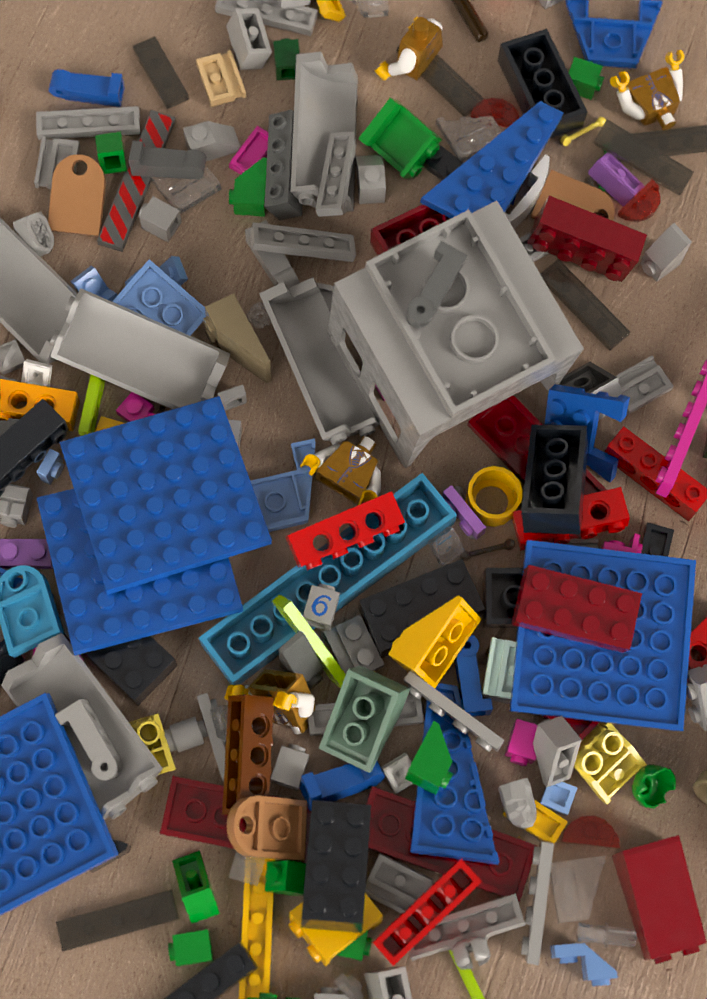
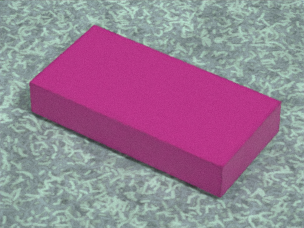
M256 126L229 162V168L242 174L260 159L267 158L268 132Z

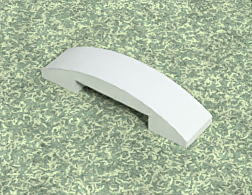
M546 154L530 173L527 185L531 189L510 215L505 212L513 229L530 214L541 194L549 168L550 157Z

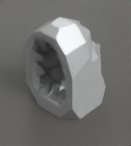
M41 211L13 222L14 230L40 257L52 250L54 235L46 217Z
M528 778L501 785L498 790L507 819L514 826L522 829L532 827L536 820V804Z

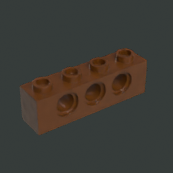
M254 695L228 696L223 815H229L234 804L244 797H270L274 697Z

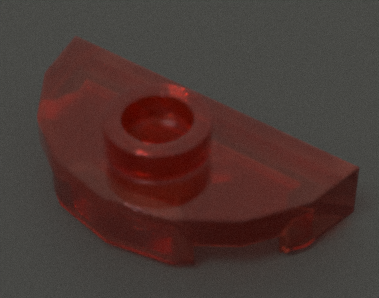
M500 98L482 100L475 105L470 115V118L508 128L520 118L517 109L510 102Z
M652 179L618 212L617 216L632 222L645 221L652 217L660 205V193L657 183Z
M594 815L582 816L572 821L564 830L561 840L562 843L614 849L620 848L619 836L615 833L613 827L605 819Z

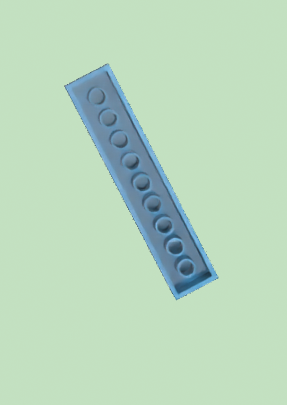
M423 473L393 494L405 520V523L398 525L400 531L384 537L383 532L373 536L375 542L361 548L358 547L357 543L347 547L349 553L333 559L331 554L321 558L323 564L307 570L306 566L298 568L296 565L243 604V612L227 616L199 637L200 645L231 685L242 684L278 657L279 648L296 634L272 603V600L278 595H282L292 601L303 616L311 586L327 584L334 587L336 592H340L336 612H338L454 525L457 514ZM367 514L365 523L369 528L376 529L379 520L376 515ZM349 526L340 533L341 538L350 540L353 536V529ZM327 543L319 548L318 551H324L327 548Z

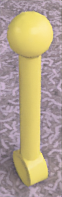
M599 117L595 123L570 136H562L560 139L561 144L568 146L571 140L598 126L603 127L606 124V119Z

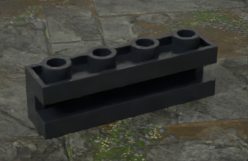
M44 399L39 401L0 436V497L12 481L16 482L21 479L26 469L33 462L41 461L53 444H59L67 436L69 428L66 421Z

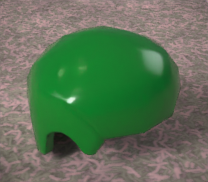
M655 764L643 766L634 777L632 784L633 796L640 806L654 809L660 804L667 802L665 794L668 791L676 789V777L670 768Z

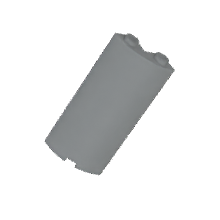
M322 52L296 54L290 192L299 200V203L315 208L330 133L353 131L356 133L358 75L352 63L327 65ZM356 148L344 213L354 211Z
M0 218V322L39 362L50 364L57 360L50 357L54 346L49 345L55 330L61 331L66 322L69 312L65 311L70 296L76 297L78 293Z
M312 277L291 288H288L282 282L259 293L324 441H331L332 445L357 434L363 437L376 431L375 427H378L379 423L328 335L330 311L315 279Z
M80 288L76 297L70 296L65 311L69 312L66 322L61 331L55 330L49 344L54 346L50 357L171 409L213 398L217 385L227 366L230 353Z
M63 633L38 644L31 660L7 671L1 686L16 707L44 693H50L58 712L79 699H87L122 761L123 768L121 774L111 780L96 778L92 772V761L70 724L64 725V728L104 820L109 816L111 819L120 816L126 810V804L142 791L147 792L158 783L156 777L163 768L80 656H74L72 646Z

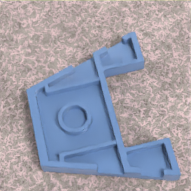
M315 438L291 443L296 466L295 471L251 480L269 532L309 523L313 475L308 474L311 470L309 466L301 468L300 464L306 455L315 454Z

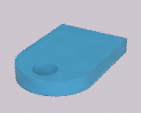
M26 565L13 567L0 577V625L9 655L14 658L36 648L38 644L60 633L65 634L47 578L40 571ZM22 575V585L14 589L13 582L15 578Z

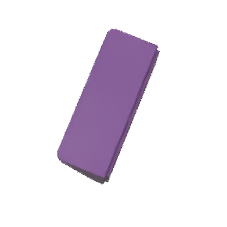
M607 152L598 159L588 171V174L623 207L645 187L610 152Z

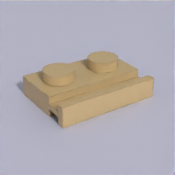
M231 50L227 51L226 54L221 55L218 53L196 59L197 68L211 107L235 101V98H246V91Z

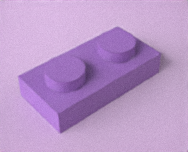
M451 485L445 489L442 497L457 514L461 521L459 526L467 536L472 534L476 540L484 535L486 526Z
M0 539V567L11 569L16 566L26 565L35 569H53L47 540Z

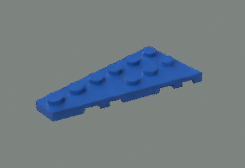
M540 101L421 197L420 203L449 218H453L467 210L473 213L495 201H498L505 213L560 122L563 112Z
M438 683L435 689L463 709L458 686ZM426 700L422 742L433 721L439 723L452 760L448 771L453 773L446 789L440 787L436 795L417 786L410 853L498 865L499 858L494 847L493 833L485 809L486 804L476 762L473 759L470 737H468V733L465 735L452 725L454 720L447 714L441 717L429 708L431 703Z

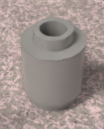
M195 716L169 725L170 728L164 730L170 752L178 750L179 753L205 744L203 738L208 736L203 720L197 721Z

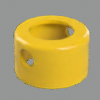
M486 467L472 477L466 491L465 502L485 526H501L512 519V512L518 510L522 501L523 490L519 479L513 472L504 467ZM490 486L502 490L508 500L506 510L498 515L481 510L476 504V496L479 491Z

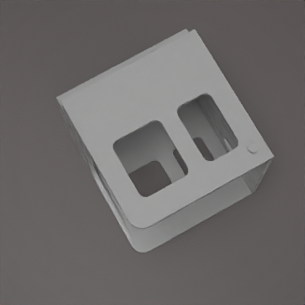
M498 201L473 213L467 210L366 261L365 268L334 283L328 335L377 419L397 458L405 468L411 466L427 443L440 433L539 381L548 391L553 385H559L584 349ZM440 241H443L467 254V257L431 322L423 328H416L407 321V308L412 299L420 296L439 261L433 259ZM346 332L362 359L361 371L346 346ZM375 385H377L400 426L401 433L399 439L375 398Z

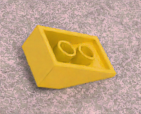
M457 596L405 629L400 637L393 642L388 655L408 673L412 671L433 688H436L482 619L462 597Z

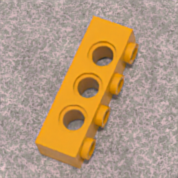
M0 379V420L8 421L9 418L20 419L39 401L44 399L66 421L69 431H73L80 400L77 392ZM19 402H27L24 408H15Z

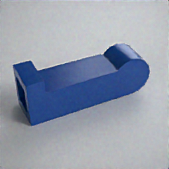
M62 69L52 72L49 92L55 97L112 107H121L125 89L122 74L112 73L111 77L71 73Z
M474 635L469 637L454 660L462 707L472 717L490 715L493 710L491 698H482L476 657L479 650V641Z
M378 760L370 773L349 763L316 775L313 772L301 775L300 791L304 800L307 801L308 810L311 811L312 800L338 801L378 785L384 780L385 775Z

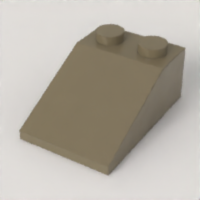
M235 294L205 306L206 317L203 318L206 326L205 333L210 343L215 342L219 349L230 353L231 359L264 382H270V360Z

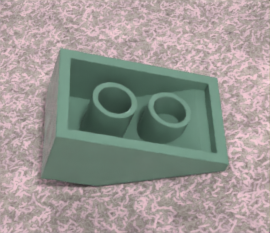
M361 665L348 669L319 749L368 773L372 772L401 715L410 688Z

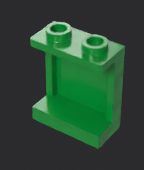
M391 97L358 138L365 145L372 147L398 170L401 177L409 180L412 177L416 178L424 168L423 163L428 157L431 158L437 153L440 148L438 144L442 141L434 131L402 103Z

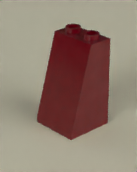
M679 835L624 850L613 855L612 859L644 959H654L655 964L672 960L671 954L682 951L683 956L699 952V945L706 944L707 940Z

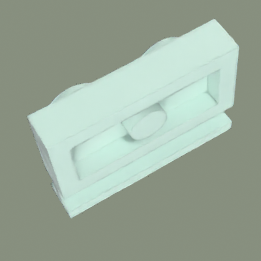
M491 638L482 689L483 695L511 700L516 649L515 641Z

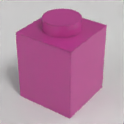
M516 719L513 723L504 755L511 758L510 762L520 766H527V763L532 764L536 760L533 741L538 725Z

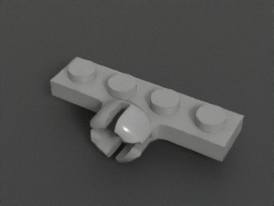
M516 894L447 915L409 951L411 960L451 950L456 965L461 969L473 968L470 952L474 953L479 966L487 963L491 957L487 944L488 938L525 926Z

